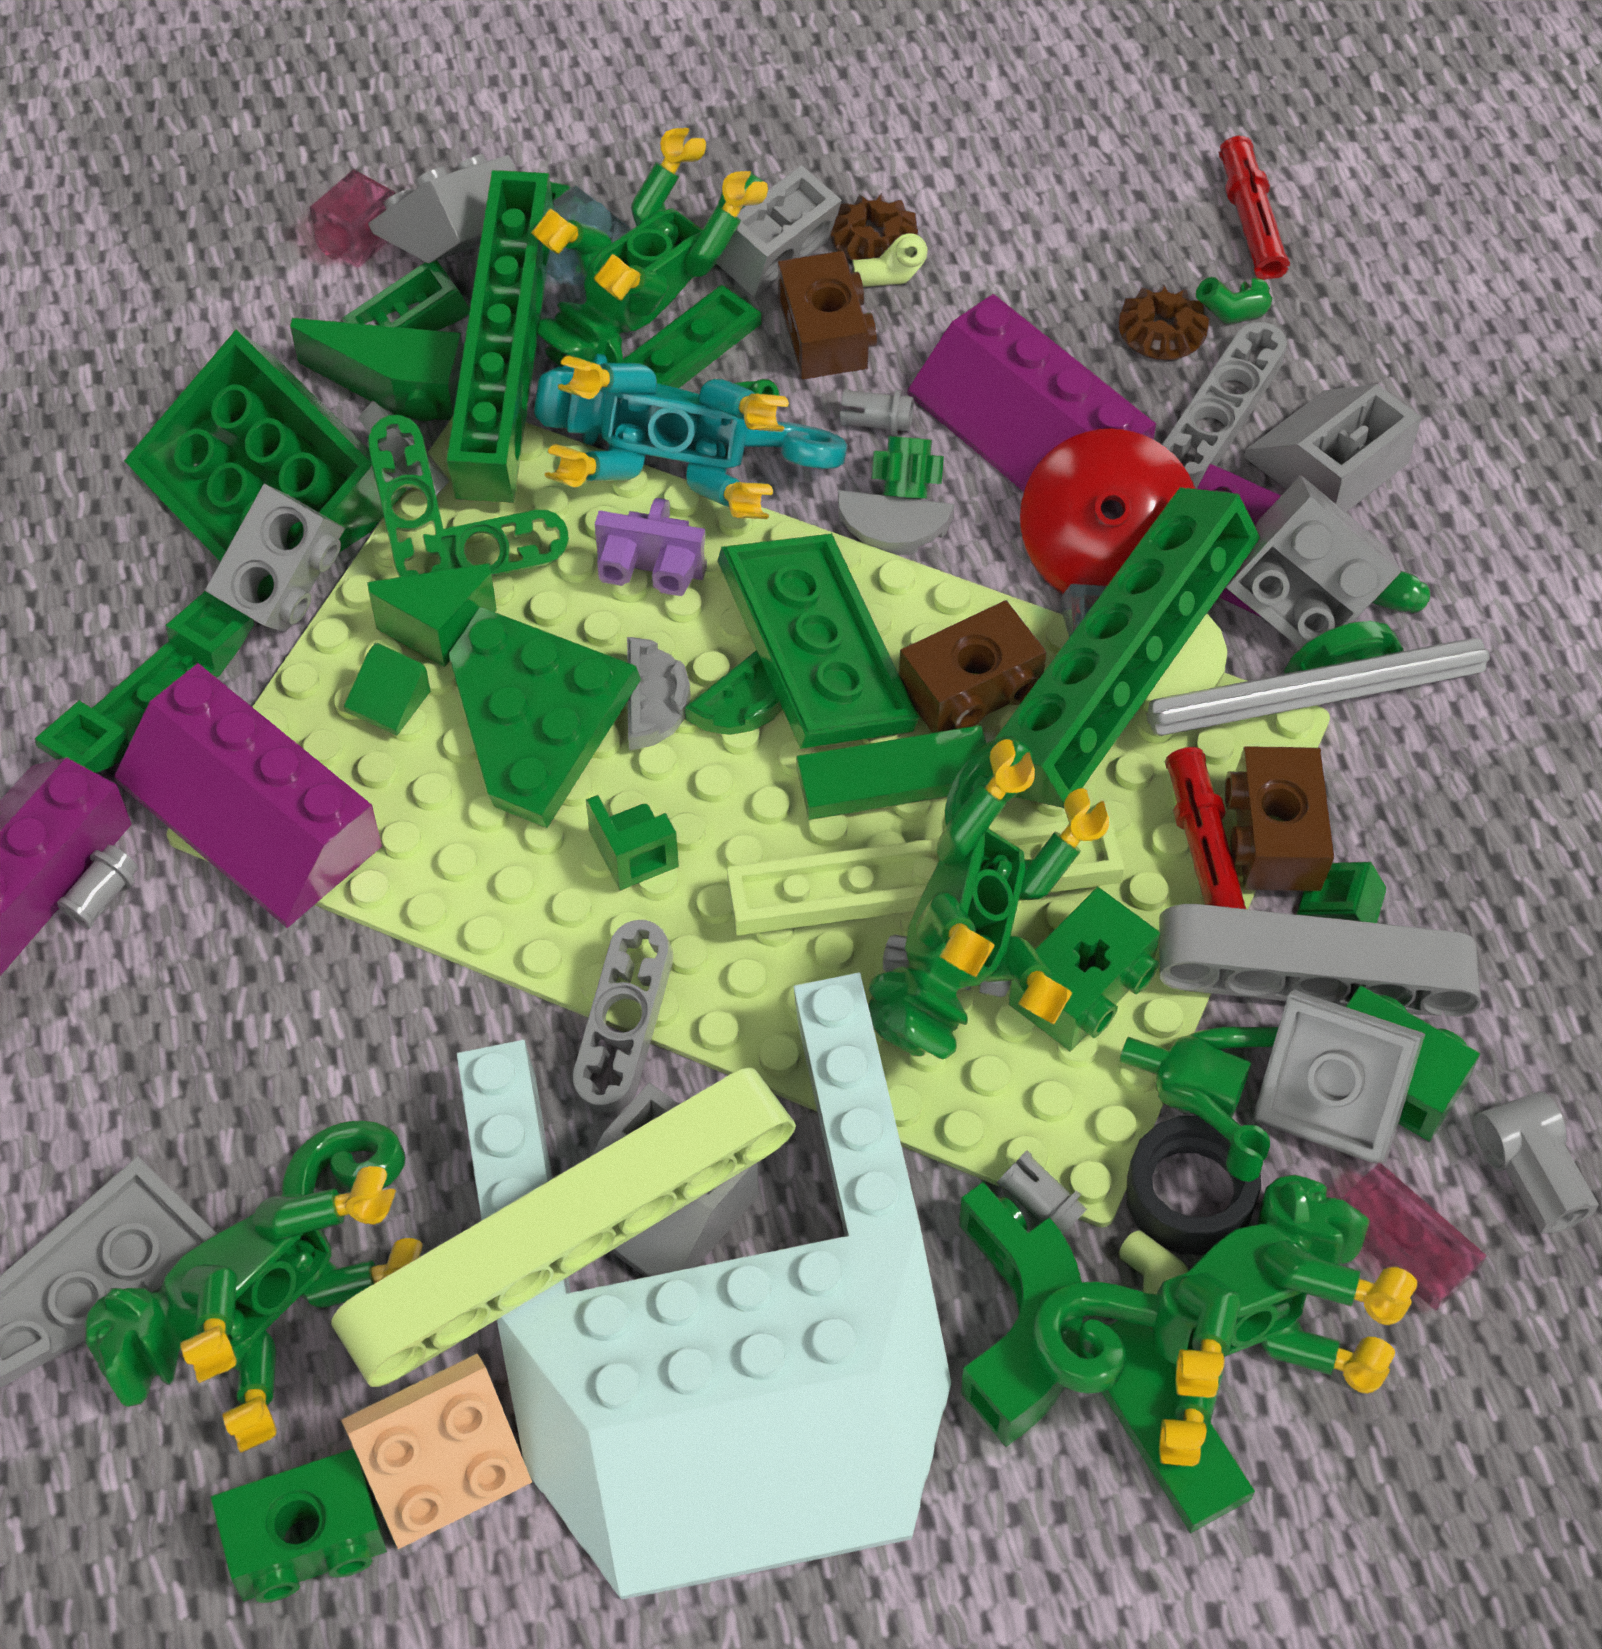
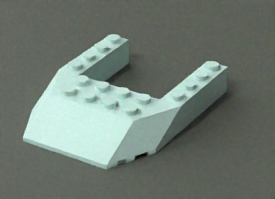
M860 973L794 986L799 1031L845 1237L572 1293L569 1277L497 1319L523 1460L530 1478L566 1523L568 1529L598 1566L621 1600L911 1540L913 1537L923 1488L928 1478L934 1454V1445L951 1388V1377L917 1210ZM525 1040L457 1053L481 1221L552 1180L536 1076Z

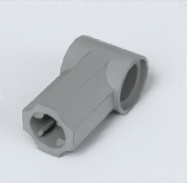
M1538 1091L1479 1112L1475 1116L1474 1130L1482 1151L1490 1150L1491 1154L1486 1155V1158L1495 1170H1506L1541 1234H1555L1569 1229L1595 1213L1599 1204L1565 1147L1567 1140L1565 1124L1557 1105L1545 1092Z

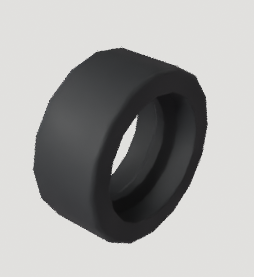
M1177 1116L1156 1124L1139 1140L1127 1175V1207L1137 1227L1162 1247L1179 1254L1205 1255L1215 1244L1235 1229L1248 1227L1262 1188L1261 1173L1258 1178L1250 1182L1234 1177L1226 1167V1159L1231 1145L1227 1138L1198 1116ZM1178 1153L1199 1154L1215 1160L1229 1173L1233 1181L1234 1195L1230 1205L1223 1212L1209 1217L1187 1216L1170 1209L1156 1196L1153 1190L1152 1176L1157 1164L1164 1158Z

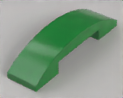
M204 591L166 624L168 642L94 707L91 708L78 700L34 739L36 747L56 760L67 757L94 773L121 762L149 702L197 663L218 678L244 643L254 626V620Z

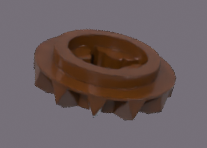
M882 193L876 200H867L859 194L854 205L848 203L840 205L831 231L833 245L838 251L844 250L846 258L851 261L880 258L901 235L908 233L918 235L916 213L906 211L902 200H896L891 203L886 202ZM866 220L874 222L878 227H884L883 237L880 236L878 231L875 232L871 226H866Z
M1163 284L1155 293L1141 287L1136 298H1125L1119 315L1118 327L1121 337L1134 351L1154 359L1171 360L1188 356L1201 347L1207 337L1210 318L1204 315V306L1200 301H1190L1186 289L1174 294L1168 292ZM1155 312L1156 314H1160L1164 319H1170L1174 317L1173 326L1168 325L1167 322L1164 320H1157L1154 322Z

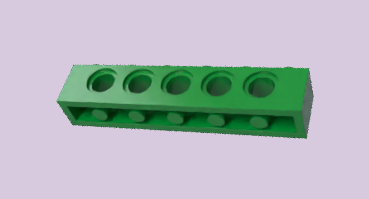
M492 170L446 460L456 500L514 503L538 339L537 328L541 318L550 249L534 237L531 232L550 208L554 210L549 173Z
M1182 487L1177 490L995 738L1012 736L1027 745L1032 751L1035 771L1034 781L1029 788L1019 792L1015 798L1064 808L1067 796L1074 790L1083 788L1260 540V536L1239 494Z

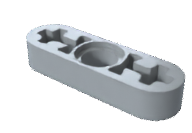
M633 920L618 928L612 936L574 1067L573 1082L576 1091L587 1105L598 1111L613 1112L623 1109L635 1097L673 964V949L663 930L651 921ZM643 939H649V944L653 951L657 953L655 959L650 957L644 958L639 969L638 979L643 986H650L646 992L630 983L634 972V963L629 954L626 953L628 948H639ZM618 977H621L622 979H624L625 981H627V982H629V983H626V982L616 983V980H617ZM622 999H631L638 1002L642 1008V1016L635 1028L628 1032L619 1033L607 1027L606 1014L611 1005ZM600 1040H604L611 1046L619 1049L632 1048L630 1055H626L617 1049L613 1069L622 1081L619 1086L608 1085L604 1095H599V1089L590 1080L593 1073H604L610 1057L609 1052L604 1046H598Z

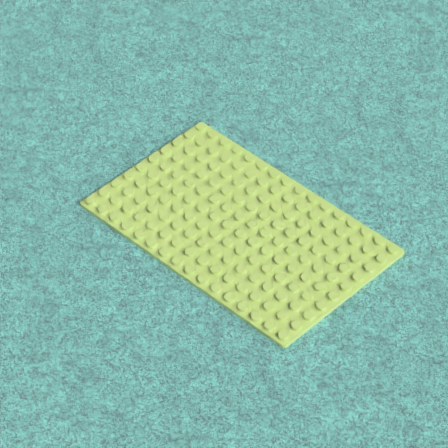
M453 417L428 452L450 480L436 495L443 529L532 510H549L554 512L566 524L569 542L565 552L556 562L543 567L492 577L497 607L496 613L627 663V637L652 640L658 643V649L672 655L675 660L681 661L685 665L690 683V703L756 651L717 562L722 546L832 533L898 674L901 649L1005 600L1009 602L1046 650L1044 671L1074 632L1071 619L1068 616L767 508L761 507L764 513L769 514L768 519L733 517L729 507L691 490L686 479L647 465H643L641 473L630 480L589 481L586 479L581 486L572 487L548 479L544 476L545 472H555L561 461V457L548 453V449L552 445L559 444L583 453L605 450L527 422L525 423L514 503L455 499L446 461ZM413 487L401 496L392 509L399 518L415 520L425 512L427 500L419 489ZM655 498L668 500L670 503V518L689 521V526L705 529L704 556L707 560V568L703 580L692 579L682 596L660 593L658 589L653 587L652 571L634 568L630 583H626L623 586L601 582L598 575V555L594 525L599 510L628 515L630 511L649 514ZM383 517L252 706L373 806L382 847L318 901L315 906L588 1018L612 936L618 928L633 920L651 921L663 930L673 949V964L651 1044L727 1075L740 1069L754 1068L773 1094L817 1111L797 1021L794 986L860 973L867 1003L869 1004L872 997L869 992L871 979L878 974L886 972L883 970V955L886 943L891 935L896 934L907 937L908 926L915 911L737 936L727 881V867L940 838L946 828L944 810L947 797L809 820L796 768V756L932 733L918 714L919 720L914 732L800 749L783 709L773 721L754 731L732 735L704 731L684 719L674 734L654 746L629 751L627 701L549 827H542L494 807L486 789L451 661L444 668L376 629L367 582L399 577L395 569ZM543 522L533 523V531L530 535L515 539L514 526L502 528L509 542V562L521 560L516 551L518 547L536 545L539 554L549 553L550 543L558 539L556 531H546L543 527ZM429 524L415 532H396L399 542L409 537L412 540L414 557L409 561H405L407 570H417L419 574L429 573L434 565L440 564L438 555L431 556L427 554L423 541V534L435 535L433 524ZM485 533L471 536L464 546L465 556L472 565L487 563L492 565L500 554L497 541ZM374 643H379L422 663L427 669L431 692L398 736L361 720L344 710V704L364 659ZM1224 673L1217 687L1247 680ZM1146 698L1083 786L1087 790L1090 799L1087 813L1093 811L1100 801H1104L1107 813L1111 816L1124 866L1122 883L1098 887L1158 931L1159 915L1165 909L1180 904L1205 905L1185 830L1176 825L1173 809L1177 804L1170 774L1165 766L1164 761L1166 757L1172 752L1185 747H1197L1203 750L1214 794H1218L1223 799L1226 814L1222 819V823L1230 848L1231 832L1233 826H1237L1236 810H1228L1226 808L1225 779L1228 771H1236L1244 746L1319 748L1330 720L1327 710L1319 706H1312L1158 736L1153 733L1151 725L1147 721L1146 713L1148 711L1143 710ZM1020 704L1004 706L986 715L975 725L982 726L986 743L997 737ZM599 795L609 816L640 804H648L655 817L666 813L677 834L679 867L620 891L589 832L586 799ZM1014 797L1006 802L1007 804L989 826V829L996 831L1068 821L1064 808ZM1268 815L1270 818L1274 820L1283 821L1282 819L1276 816ZM168 828L166 836L172 847L206 860ZM1235 865L1246 909H1249L1257 890H1244L1242 866ZM1097 886L1051 892L1040 899L1019 901L1011 936L1023 938L1036 949ZM643 939L639 948H628L626 953L629 954L634 963V972L630 983L646 992L650 986H643L638 979L639 969L644 958L650 957L655 959L657 953L653 951L649 944V939ZM1158 942L1155 960L1159 962V968L1150 983L1138 994H1134L1129 990L1116 1004L1118 1006L1117 1012L1107 1028L1096 1038H1092L1087 1034L1071 1052L1009 1005L1011 985L1007 995L1004 997L979 993L980 986H971L970 991L958 989L956 996L968 1016L967 1025L959 1023L958 1028L953 1031L957 1043L956 1052L946 1059H939L927 1052L921 1057L912 1056L881 1038L874 1030L901 1146L997 1186L999 1185L996 1182L1028 1150L1032 1154L1031 1157L1069 1193L1073 1194L1076 1190L1081 1193L1077 1200L1087 1210L1080 1216V1220L1097 1227H1107L1113 1222L1126 1193L1128 1170L1138 1142L1155 1126L1164 1105L1159 1099L1156 1090V1074L1120 1062L1125 1041L1129 1036L1168 1050L1177 1038L1195 1033L1212 993L1184 991L1165 985L1160 980ZM618 977L617 980H616V983H619V982L629 983V982L625 981L624 979H622L621 977ZM622 999L615 1002L607 1011V1026L622 1032L632 1030L640 1022L642 1016L641 1005L631 999Z

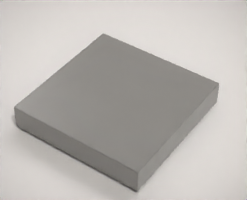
M1297 990L1291 991L1287 997L1252 1120L1383 1166L1388 1159L1425 1033Z

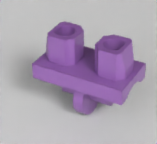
M655 498L649 514L630 511L628 515L599 510L594 525L598 555V575L601 582L623 586L626 583H630L634 568L652 571L653 587L658 589L660 593L682 596L692 579L703 580L707 568V560L704 556L705 529L689 526V521L670 518V503L668 500Z

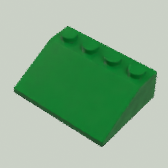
M237 329L124 460L220 562L263 484L288 494L343 526L345 529L339 538L341 542L339 553L369 534L384 517L369 448L273 354ZM383 472L385 482L394 479L388 472ZM406 488L399 489L393 495L391 507L407 491ZM302 522L294 524L287 534L289 549L295 548L303 538L304 528ZM271 574L264 577L258 586L257 593L261 603L268 599L273 592L274 580Z

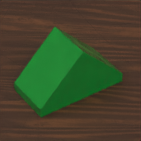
M490 563L367 582L376 629L444 668L450 662V651L478 609L482 607L493 612L497 610Z

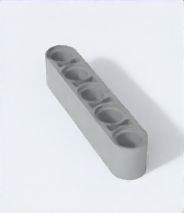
M1202 904L1175 905L1165 909L1159 915L1160 980L1165 985L1174 989L1287 1001L1288 994L1293 990H1297L1346 1007L1361 985L1377 995H1386L1394 998L1411 1014L1442 1016V1010H1444L1445 1016L1455 1017L1473 1013L1481 1004L1477 943L1474 938L1464 933Z

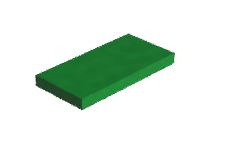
M832 533L721 547L717 562L800 749L914 732L919 716Z

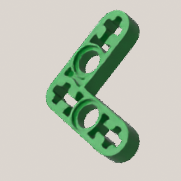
M402 415L386 416L379 419L372 427L368 436L369 453L395 569L399 577L419 573L417 570H407L405 567V561H409L414 557L411 537L399 542L396 532H415L429 524H433L435 535L423 534L425 550L428 555H438L440 559V564L434 565L431 572L474 566L467 560L464 546L471 536L478 533L492 536L499 545V557L490 565L492 577L547 566L556 562L565 552L569 542L568 529L564 520L549 510H532L443 529L425 444L419 427L411 419ZM398 428L401 437L412 438L414 445L407 446L404 452L407 470L419 465L422 472L421 476L401 475L389 482H385L383 472L396 473L391 452L387 450L380 451L378 443H383L387 440V430ZM403 487L417 488L426 497L427 508L423 515L415 520L399 518L391 507L393 495ZM543 522V527L546 531H556L558 539L550 543L549 553L539 554L536 545L518 547L516 550L521 558L520 561H508L509 542L502 528L514 526V539L530 535L533 531V523Z

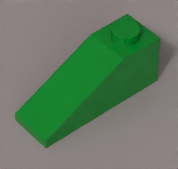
M292 318L290 329L299 364L371 402L374 401L380 407L395 415L411 417L418 421H431L433 419L451 420L453 417L464 351L461 333Z

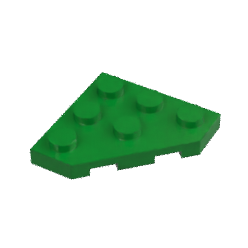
M480 607L450 651L449 658L486 789L494 807L548 828L638 686L641 677L635 665Z

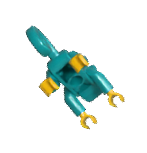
M596 354L592 362L573 356H566L561 360V364L565 365L564 367L551 369L542 374L538 380L534 415L543 426L567 428V432L582 433L583 443L588 445L594 444L598 435L602 434V438L609 444L608 451H589L587 453L559 444H554L548 449V453L561 457V461L555 472H545L544 476L568 486H581L586 479L589 481L633 479L641 473L646 455L689 462L686 480L690 489L703 497L729 507L733 517L768 519L769 514L764 513L761 509V496L773 495V489L770 484L740 482L738 479L726 474L728 468L741 465L744 447L782 448L781 453L786 460L811 468L835 469L845 462L847 443L842 437L816 427L776 420L777 406L788 407L789 402L785 396L755 394L752 390L724 379L707 381L703 384L700 394L658 384L653 370L639 363H607L604 354Z

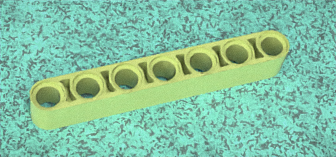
M750 1067L740 1069L356 1294L336 1311L332 1317L331 1325L367 1383L371 1387L389 1384L766 1158L791 1137L796 1127L795 1122L756 1069Z

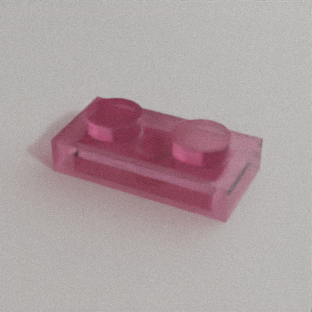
M1380 1162L1341 1198V1200H1344L1369 1219L1363 1247L1387 1268L1398 1267L1412 1274L1417 1280V1287L1414 1292L1435 1311L1482 1267L1487 1257L1484 1252Z

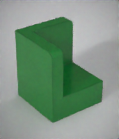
M599 795L586 799L589 832L620 891L679 867L677 834L666 813L655 817L648 804H640L609 816Z

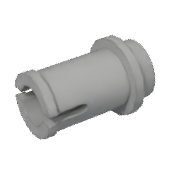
M844 389L841 406L862 407L865 411L847 409L840 411L841 426L847 427L850 425L890 429L892 436H898L899 430H911L914 398L903 396L902 390L896 389L895 394L890 395Z
M107 845L102 852L94 850L90 855L93 863L67 894L57 902L59 909L66 916L87 929H91L94 921L123 887L131 888L135 884L133 875L138 870L137 864L126 853L113 845Z
M1026 1150L996 1183L1000 1187L1003 1186L1039 1222L1042 1223L1050 1217L1064 1235L1087 1210L1077 1200L1081 1193L1077 1190L1073 1194L1069 1193Z

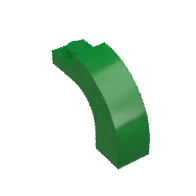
M982 1182L961 1197L958 1225L1008 1282L1015 1296L1019 1315L1010 1331L999 1342L963 1368L960 1393L1004 1446L1007 1447L1044 1417L1064 1389V1386L1060 1385L1044 1370L1037 1359L1033 1346V1329L1037 1310L1049 1294L1063 1286L1082 1282L1077 1262L1068 1242L1050 1217L1028 1233L1025 1218L1016 1205L1006 1197L998 1199L986 1184ZM1083 1316L1068 1321L1060 1329L1063 1341L1075 1354L1077 1353L1078 1336Z

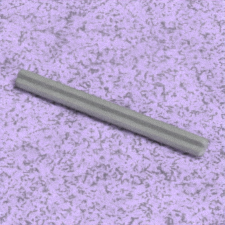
M1474 637L1157 698L1149 702L1148 712L1146 713L1147 721L1155 735L1164 736L1480 674L1486 670V661L1490 660V656L1481 639Z

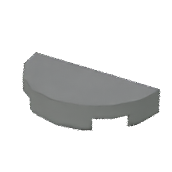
M838 490V513L841 525L846 526L851 534L860 539L861 543L895 555L917 553L919 546L932 542L936 537L942 538L947 534L954 517L955 504Z
M627 637L628 663L637 667L641 681L628 700L629 751L654 746L674 734L685 719V707L689 705L691 698L690 683L685 665L681 661L675 660L672 655L658 649V643L649 639Z

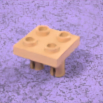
M478 1353L341 1419L398 1549L532 1483L488 1371Z

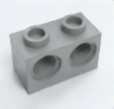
M799 166L768 189L767 197L761 204L746 206L741 209L737 216L741 219V223L716 264L755 298L778 280V261L809 256L828 242L842 200L804 166Z
M263 484L205 591L260 624L286 632L291 625L298 623L307 612L311 602V594L309 592L320 572L326 571L336 560L341 547L339 538L345 528L288 494ZM302 522L304 528L303 538L295 548L289 549L287 534L294 524ZM271 574L274 580L273 592L266 601L261 603L257 593L258 586L264 577Z

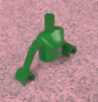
M1218 1027L1201 1030L1177 1038L1168 1050L1128 1036L1121 1052L1120 1062L1156 1074V1090L1163 1104L1177 1109L1184 1115H1197L1227 1138L1231 1145L1226 1159V1167L1234 1177L1247 1182L1258 1178L1262 1170L1263 1160L1266 1159L1269 1152V1136L1260 1126H1241L1232 1118L1243 1093L1251 1062L1223 1052L1220 1049L1273 1047L1279 1027Z

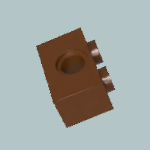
M844 250L778 261V299L801 379L868 369V349L877 345L876 326L872 313H863L862 311L864 290L859 272H850Z
M1005 600L901 649L899 676L915 710L931 732L936 733L975 726L986 715L1004 706L1021 704L1044 673L1047 652L1009 602Z
M1244 746L1236 771H1228L1225 779L1226 808L1228 810H1236L1237 826H1233L1231 832L1230 852L1234 864L1242 866L1244 890L1321 891L1334 860L1321 748ZM1268 815L1276 816L1282 819L1283 821L1274 820L1270 818Z

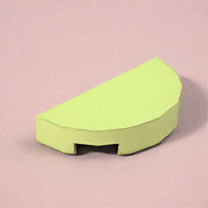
M1208 614L1202 619L1150 692L1143 710L1148 711L1149 702L1157 698L1214 688L1219 685L1225 672L1228 650L1221 629Z

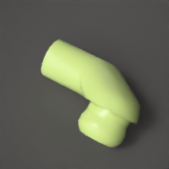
M908 233L901 235L880 258L852 260V273L859 272L863 287L904 284L918 271L926 260L928 251L926 243L916 234Z
M1142 1231L1131 1233L1124 1240L1120 1248L1119 1257L1121 1260L1144 1276L1143 1292L1157 1294L1164 1280L1189 1271L1182 1260Z

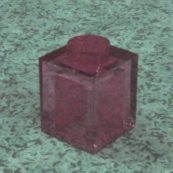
M355 169L349 172L310 206L315 231L314 238L321 251L332 259L341 258L360 268L388 243V241L373 234L368 223L386 211L383 202L395 195V192Z

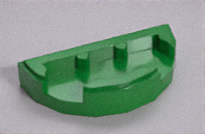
M1375 621L1348 623L1328 630L1306 643L1290 658L1284 672L1287 674L1401 652L1404 649L1396 633L1387 624Z
M757 650L685 707V720L704 731L726 735L754 731L773 721L782 710V707Z

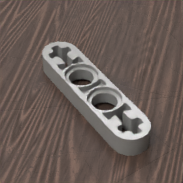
M1253 322L1243 326L1238 331L1163 443V446L1172 452L1180 462L1189 453L1190 445L1197 449L1195 461L1188 462L1185 465V469L1189 473L1195 489L1198 487L1209 464L1218 465L1281 369L1287 340L1281 329L1273 324ZM1259 346L1266 347L1256 358L1255 365L1249 362L1251 350L1255 351ZM1236 380L1247 385L1250 390L1244 394H1232L1225 391L1220 385L1226 381ZM1202 418H1214L1222 422L1225 428L1218 432H1207L1200 429L1195 422Z

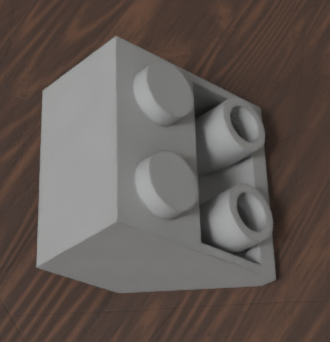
M479 154L456 165L453 168L455 172L448 174L445 167L441 166L420 175L414 180L417 187L416 190H413V188L406 189L383 202L386 211L368 223L372 233L428 264L480 246L492 170L516 171L510 156L505 155L486 161L484 154Z
M1378 384L1324 390L1245 450L1244 457L1286 490L1302 475L1343 511L1347 512L1409 463L1422 417Z
M1300 475L1259 519L1255 528L1260 536V540L1226 588L1299 648H1302L1306 643L1328 630L1353 623L1401 571L1387 546Z
M649 1082L604 1131L593 1155L676 1107L679 1103ZM758 1162L611 1250V1252L644 1277L697 1267L759 1196Z

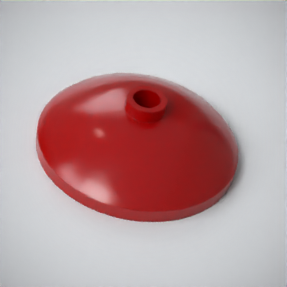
M1111 428L1091 430L1077 434L1048 452L1033 470L1026 484L1020 506V532L1025 551L1036 571L1052 588L1075 601L1094 605L1180 487L1195 489L1189 473L1177 457L1165 446L1143 434ZM1109 500L1117 501L1122 505L1124 513L1117 519H1109L1103 515L1101 505Z

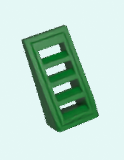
M438 261L429 264L424 262L342 317V320L347 323L365 324L376 319L380 326L438 331L467 317L470 313V308ZM417 302L419 303V305L411 310L407 307ZM397 311L401 317L391 323L387 315Z

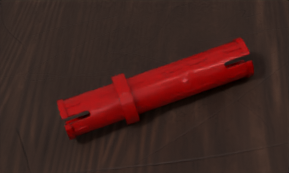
M1240 135L1231 137L1220 145L1221 151H1218L1228 179L1225 185L1227 198L1231 204L1236 205L1256 277L1262 280L1281 278L1288 272L1290 261L1285 253L1277 222L1267 196L1270 191L1268 177L1258 167L1253 151L1254 146L1250 138Z
M1197 747L1178 749L1169 754L1164 762L1170 774L1177 804L1173 809L1176 825L1185 830L1204 904L1246 909L1234 860L1222 823V819L1226 814L1223 799L1218 794H1214L1205 763V753H1203L1201 748Z

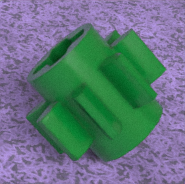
M888 436L887 451H873L871 479L885 480L883 495L927 499L928 483L942 484L944 456L931 455L932 439Z

